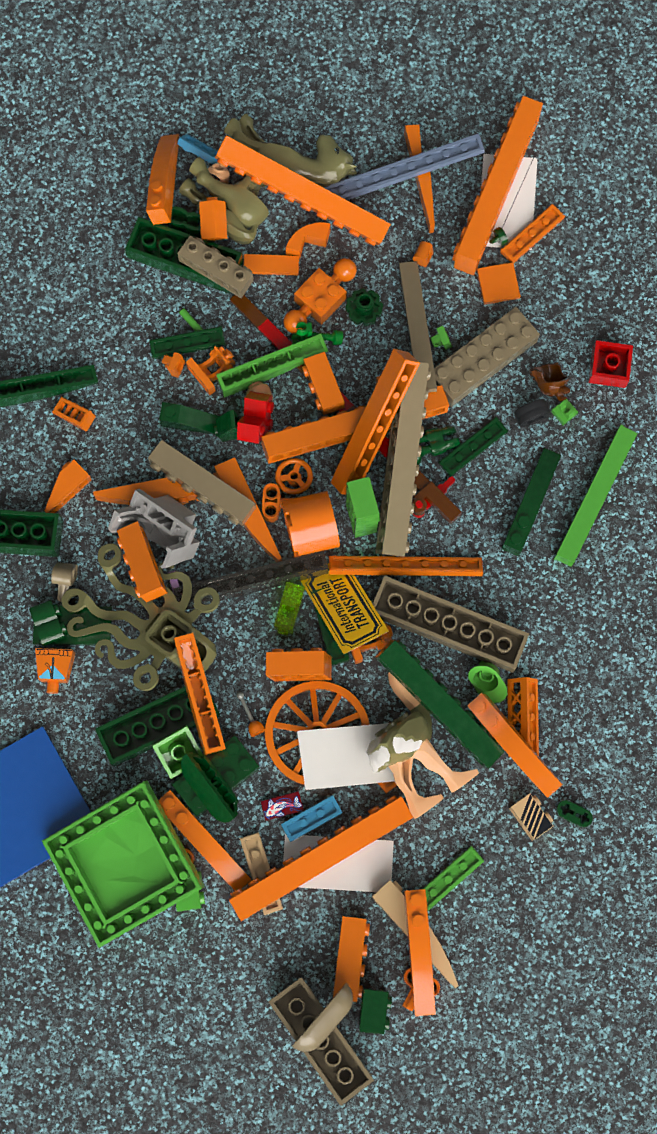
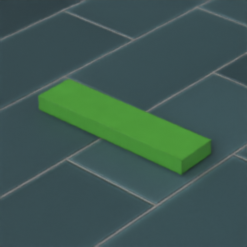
M472 846L423 888L426 889L427 911L484 862L483 858Z

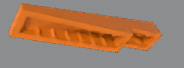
M405 125L404 136L409 156L421 154L420 126ZM431 172L416 176L415 179L429 233H434L435 221Z

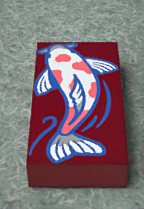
M299 791L261 801L265 821L304 811Z

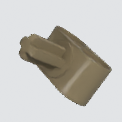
M57 562L53 567L51 582L52 584H58L57 600L62 602L64 593L70 589V586L77 579V564Z

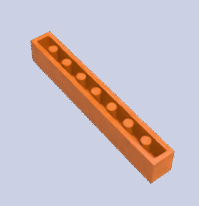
M393 349L330 482L340 494L346 495L347 482L365 478L420 365V362L409 352Z

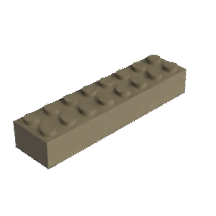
M384 576L373 602V606L383 621L479 660L492 663L496 667L511 673L516 670L529 633L387 576Z

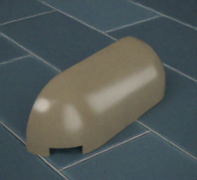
M347 983L291 1047L301 1052H309L315 1050L323 1043L352 1007L353 993Z

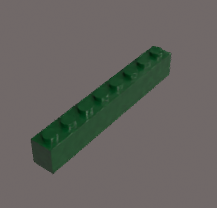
M390 640L375 658L483 768L489 769L504 753L500 744L494 737L491 738L487 734L489 731L482 724L478 725L474 721L475 717L468 710L464 711L460 707L461 702L456 697H450L447 694L448 689L441 682L437 683L433 679L434 675L427 668L423 669L419 665L420 661L413 654L410 656L405 651L407 648L401 641Z

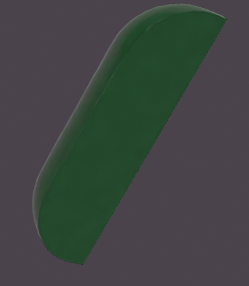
M194 752L186 753L181 761V770L188 784L216 820L223 823L232 821L238 815L237 803H239L234 792L206 756L201 757L194 754Z

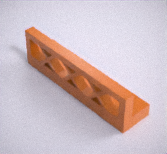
M529 677L507 679L508 720L514 727L517 721L521 723L520 735L539 756L538 679ZM514 683H520L521 690L518 694L514 692ZM517 702L521 704V709L518 713L514 711V706Z

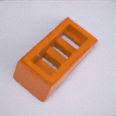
M63 397L60 398L52 411L56 416L84 431L89 429L95 419V415L90 410ZM67 404L68 406L66 407L65 411H64L63 413H61V411L63 410V408H64L65 405Z

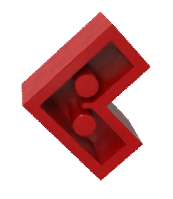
M250 391L245 396L244 415L237 423V440L259 444L262 436L268 433L269 430H272L273 420L271 419V413L274 409L272 395Z

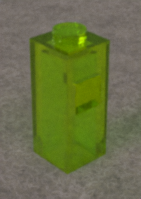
M286 582L274 623V629L277 630V633L282 635L293 634L305 593L304 586Z

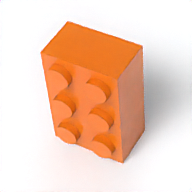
M292 648L291 652H284V649H272V652H266V676L274 682L332 680V657L326 651H322V648H310V651H303L302 648Z

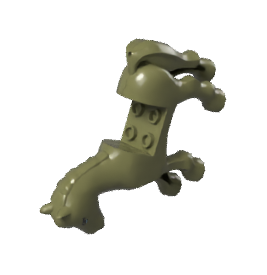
M247 113L239 121L234 117L225 127L224 132L232 137V139L321 187L338 183L347 175L354 176L357 174V171L354 170L357 166L353 165V157L342 150L330 135L318 136L316 141L317 158L312 159L283 144L265 142L255 132L253 127L254 120ZM196 158L190 166L189 172L196 176L198 184L208 189L212 197H218V199H221L220 201H225L227 235L236 243L250 244L255 239L258 226L269 216L267 207L257 197L259 190L262 187H266V185L263 183L258 185L250 180L251 177L248 175L235 184H226L215 179L207 169V163L202 158ZM189 178L182 183L179 189V193L182 196L188 197L193 204L197 205L198 211L200 209L199 202L207 201L208 197L199 192L195 182Z

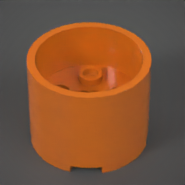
M327 491L282 501L285 523L294 557L340 547L335 516Z

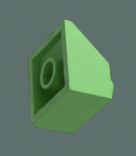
M187 725L152 745L170 779L182 773L181 761L186 753L194 752V754L203 757Z

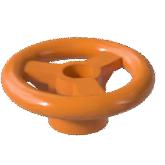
M289 458L277 467L275 480L282 491L296 495L305 492L310 487L313 480V472L309 464L304 460ZM289 464H295L293 471L286 475H281L284 467ZM301 466L307 472L306 483L302 481V476L299 473ZM296 475L297 479H291V476ZM287 481V483L290 486H299L300 488L291 489L286 487L282 482Z

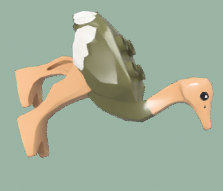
M389 672L388 679L393 692L410 710L411 714L408 715L406 712L390 722L387 727L375 733L376 738L370 742L367 754L373 772H380L389 766L394 774L396 785L405 795L409 811L414 819H416L442 801L444 797L440 794L424 798L417 794L411 779L413 758L421 761L427 769L441 775L451 792L461 788L478 775L479 771L477 769L464 772L452 771L444 763L429 742L432 737L430 713Z

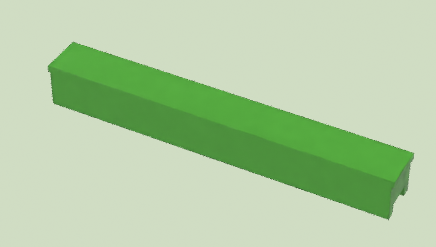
M622 424L618 428L554 560H558L570 567L574 564L638 433L624 427Z

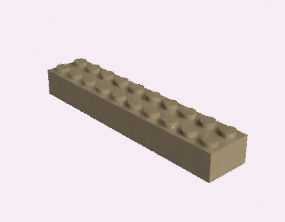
M420 362L391 423L376 554L405 557V553L409 551L407 537L412 529V523L409 521L410 515H413L414 512L412 497L413 495L415 496L417 489L414 481L415 476H418L419 473L417 457L421 455L419 441L424 433V427L421 425L422 419L426 416L424 401L425 399L427 400L429 388H426L427 380H430L431 377L429 363Z

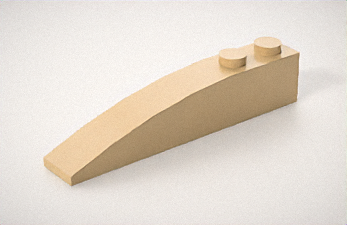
M389 880L372 898L408 937L405 897L401 893L403 888L396 881L392 883ZM429 926L432 964L454 988H457L459 985L441 944Z

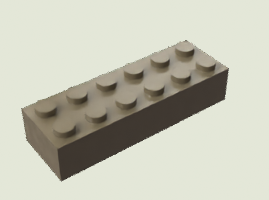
M515 307L434 368L437 386L442 385L449 405L453 407L537 343L540 334L520 310Z
M302 976L268 1001L295 1041L324 1009ZM337 1026L318 1048L309 1052H303L340 1106L374 1081Z

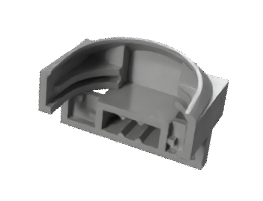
M141 489L135 490L128 507L114 510L108 526L111 533H117V530L138 521L144 528L147 538L167 551L164 563L160 566L161 568H168L194 558L200 543L194 538L197 530L193 526L196 517L194 512L169 495L153 498Z

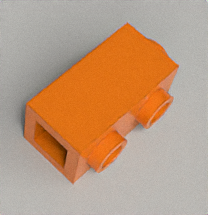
M208 197L207 201L199 202L201 240L228 239L225 201L218 200V197Z

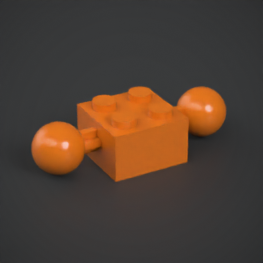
M348 258L338 260L334 265V274L331 277L318 268L294 293V302L301 308L299 310H291L285 315L283 323L287 331L294 334L297 333L298 329H302L296 328L299 322L307 323L309 315L322 325L346 300L347 292L339 284L351 281L357 273L356 265L352 260Z

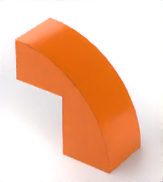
M312 223L299 229L288 241L286 255L299 256L300 259L305 243L326 247L331 231V223Z

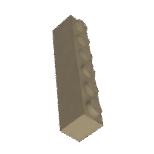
M163 440L159 442L148 457L150 467L156 472L162 471L166 474L165 477L173 483L175 481L180 483L184 491L187 493L193 492L197 495L196 498L204 504L208 502L213 506L212 509L220 515L224 513L228 516V520L235 525L239 523L241 526H244L256 509V503Z

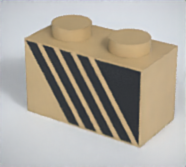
M528 794L511 806L509 810L531 841H533L553 827V819L548 812L544 813L540 808L542 804L535 795Z

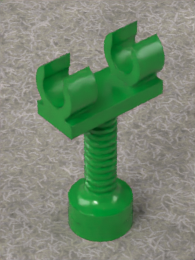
M299 322L296 328L302 329H298L297 333L293 334L291 338L293 345L321 334L323 340L332 341L333 345H341L343 332L334 330L331 334L312 332L311 323Z

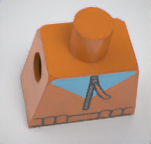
M35 648L38 680L40 682H47L46 693L58 694L59 683L69 682L75 652L69 649Z

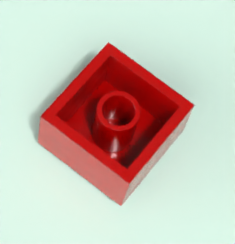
M596 340L592 348L588 383L626 388L630 380L633 345Z

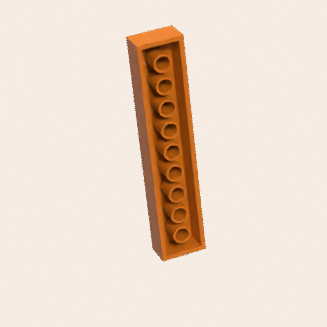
M525 96L522 97L521 102L517 101L513 116L510 117L507 124L506 133L504 132L501 138L500 147L495 152L493 164H490L487 178L484 179L481 192L476 197L473 211H470L467 225L462 230L460 242L456 244L452 258L455 261V269L474 276L538 124L543 103Z

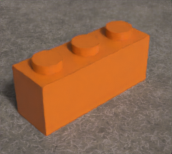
M325 352L305 358L302 371L305 377H309L310 383H308L311 394L315 393L317 399L314 401L317 410H321L324 416L345 408L342 394Z

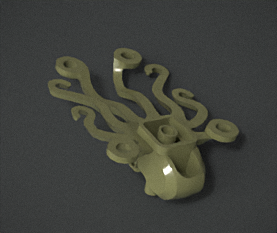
M115 544L102 546L98 551V561L111 584L116 590L128 593L136 598L147 610L149 620H143L129 611H106L100 609L84 591L73 588L67 590L61 600L62 606L69 612H79L87 607L98 618L127 621L140 631V635L136 639H130L118 626L110 623H102L74 631V624L84 622L82 617H74L69 621L67 625L69 635L80 637L107 631L123 647L140 651L138 655L120 661L115 655L114 645L110 640L103 639L98 641L95 645L96 655L103 658L104 653L101 652L100 648L103 645H107L109 663L117 669L133 667L150 655H153L154 659L151 665L148 663L140 666L133 675L134 685L142 691H149L156 687L159 681L157 669L165 658L181 670L174 642L175 637L190 633L194 634L205 672L217 656L216 646L195 629L192 623L198 619L201 613H210L218 607L220 597L217 591L210 587L200 589L194 597L195 609L190 613H186L185 610L192 593L190 578L183 572L178 571L163 574L162 570L164 568L160 567L163 565L161 563L158 568L163 580L178 579L183 583L181 601L178 602L173 592L166 587L167 594L163 595L165 603L162 607H157L153 601L146 603L142 597L138 598L133 586L122 584L113 573L112 569L122 559L120 548ZM109 551H114L115 556L111 560H106V554ZM211 595L213 597L212 603L203 605L202 600L204 597ZM78 596V603L72 606L69 605L70 599ZM150 673V682L146 684L141 683L142 676Z

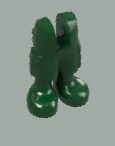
M454 426L424 431L419 444L425 442L428 445L421 447V455L417 457V465L421 463V458L426 454L434 457L460 445L459 438L447 441L443 439V437L456 433Z

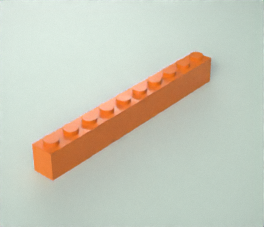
M227 135L215 156L218 159L217 163L224 167L229 165L235 168L234 172L237 174L250 176L252 182L258 185L263 183L268 186L267 189L275 194L278 192L283 194V198L293 203L296 201L300 203V207L310 212V210L317 212L316 216L323 220L330 219L333 221V225L340 229L345 227L350 230L349 234L357 238L359 236L365 238V242L369 245H380L391 225Z
M442 385L437 386V392L428 393V398L424 401V407H426L424 419L447 413L449 402ZM359 406L353 411H341L332 417L324 416L318 421H306L297 427L289 426L276 433L274 431L266 433L262 436L261 444L268 464L350 441L366 407Z
M395 795L385 800L386 804L379 808L377 805L368 810L369 814L362 818L360 815L351 821L352 825L347 828L342 826L334 831L335 835L329 839L327 836L317 841L318 845L314 848L306 847L300 851L301 855L294 859L292 856L282 862L284 866L279 869L273 867L265 872L266 876L259 880L257 877L248 882L249 887L244 890L238 888L230 893L232 897L229 898V901L240 921H243L412 819L413 816L402 796L397 798Z

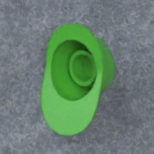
M481 661L478 666L470 669L468 679L478 694L483 693L487 695L493 703L502 702L506 698L507 687L500 677L499 669L494 664Z

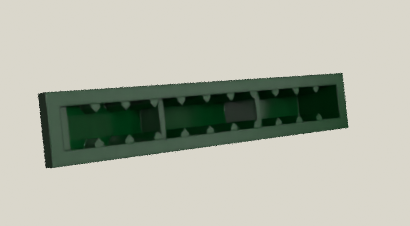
M94 365L0 381V407L41 400L97 384L98 379Z
M545 448L543 449L502 546V550L518 557L520 556L561 458L560 454Z

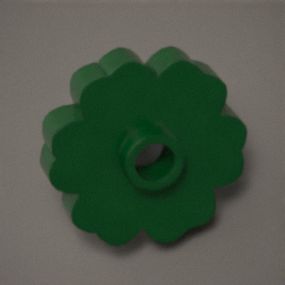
M363 288L354 291L352 297L347 298L345 307L346 312L349 313V320L356 325L361 323L364 326L375 324L376 318L382 316L383 303L379 302L380 296L373 290L366 292Z

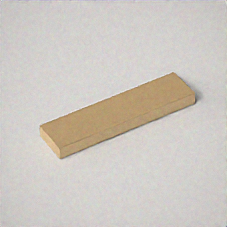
M259 832L240 838L252 879L258 877L260 880L266 876L265 872L270 870V866ZM280 898L262 909L264 915L283 909Z

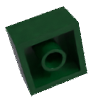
M363 988L359 1032L384 1035L385 1030H389L390 1018L386 1014L387 1009H391L392 996L388 995V991Z

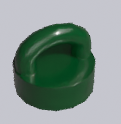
M501 227L493 230L495 237L489 240L490 244L498 242L503 246L508 243V238Z

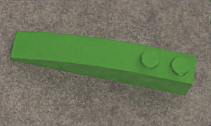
M319 334L216 375L217 382L225 398L248 389L255 382L261 381L263 383L304 364L305 358L322 352L326 353L328 349L322 335Z

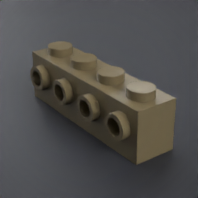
M189 236L178 252L180 262L240 298L243 297L254 281L253 273L246 266L241 267L236 264L233 258L228 256L226 258L221 255L219 250L206 246L199 238L195 239Z

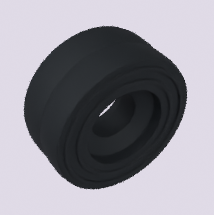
M538 399L519 407L514 414L519 426L526 427L544 420L551 412L546 400Z

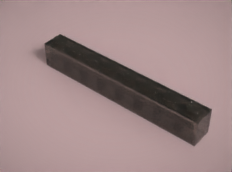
M324 550L193 583L191 599L186 610L194 608L196 593L206 587L215 589L220 597V601L328 574ZM183 586L173 589L178 602L182 598ZM211 595L205 596L202 604L212 603L213 597Z

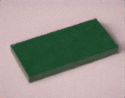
M58 606L61 612L58 615L60 622L64 621L66 628L69 621L74 617H82L84 619L83 623L74 624V631L102 623L112 624V620L96 617L87 607L79 612H69L63 606ZM98 606L100 609L112 611V606ZM34 624L33 645H42ZM67 631L64 633L65 639L49 645H96L98 641L103 639L111 641V633L101 631L73 637Z

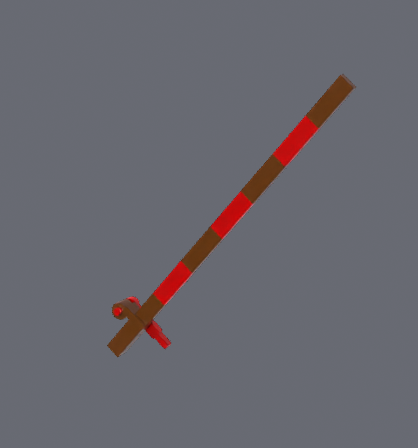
M234 295L229 299L278 350L292 345V342L245 295L242 298ZM304 364L296 367V369L304 376L302 371ZM341 392L345 408L338 411L349 412L357 408ZM384 437L378 451L387 459L389 440ZM419 471L414 481L419 493L414 496L412 501L414 503L413 516L421 518L433 506L450 524L455 522L461 516L462 511L445 495L447 489L455 483V478L451 476L443 484L436 486Z

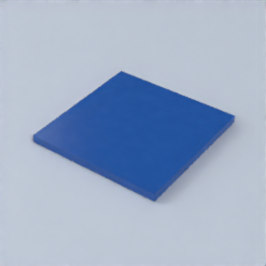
M43 726L0 751V888L50 859L42 840L91 812Z

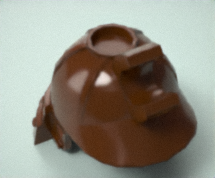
M558 362L537 366L529 370L531 377H533V380L537 383L543 394L548 396L556 395L559 401L567 399L564 394L570 393V389L566 384L571 379V376H566L562 373Z

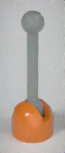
M238 692L236 697L240 699L250 720L248 730L251 737L260 735L265 731L263 724L259 721H254L244 700V693Z

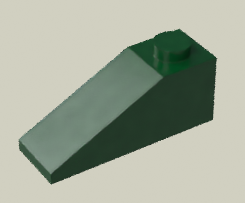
M162 402L159 421L161 427L215 435L214 426L217 425L216 419L219 416L179 404Z

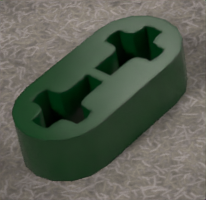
M567 800L558 803L556 806V813L560 818L578 827L584 828L592 823L593 816L587 809ZM568 805V810L572 811L573 814L566 813L563 815V810L560 807ZM585 813L588 822L580 823L581 819L575 815H583Z

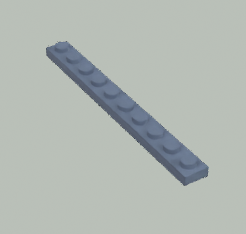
M478 133L323 188L345 200H349L485 153Z

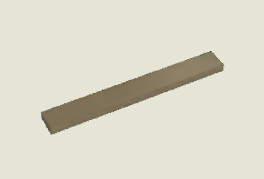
M417 261L399 263L412 356L419 362L429 363L431 377L430 380H427L426 388H429V392H437Z

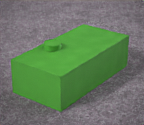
M370 477L347 482L345 504L354 537L377 533L380 515Z

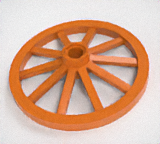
M310 681L292 687L274 703L266 721L265 741L271 760L286 777L296 783L305 785L304 777L299 775L302 768L301 757L293 771L279 757L280 754L298 746V739L275 749L273 728L295 732L313 730L315 728H337L359 718L361 725H370L364 707L350 691L331 682ZM316 690L336 693L337 695L324 717L319 721ZM310 691L314 722L294 704L291 698L302 692ZM342 697L357 712L326 725ZM286 703L308 727L275 722L279 711Z

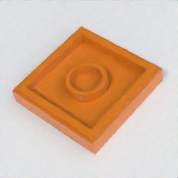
M513 262L477 268L484 305L520 299L521 296Z

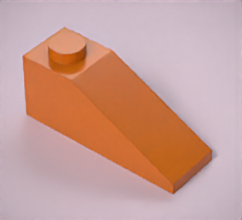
M75 460L63 465L44 510L45 513H56L92 480L90 475Z

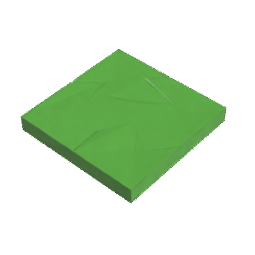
M148 781L141 782L42 840L98 948L205 887Z

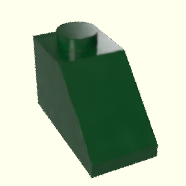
M229 410L216 419L217 425L214 426L215 435L222 442L237 440V423L241 418L234 410Z

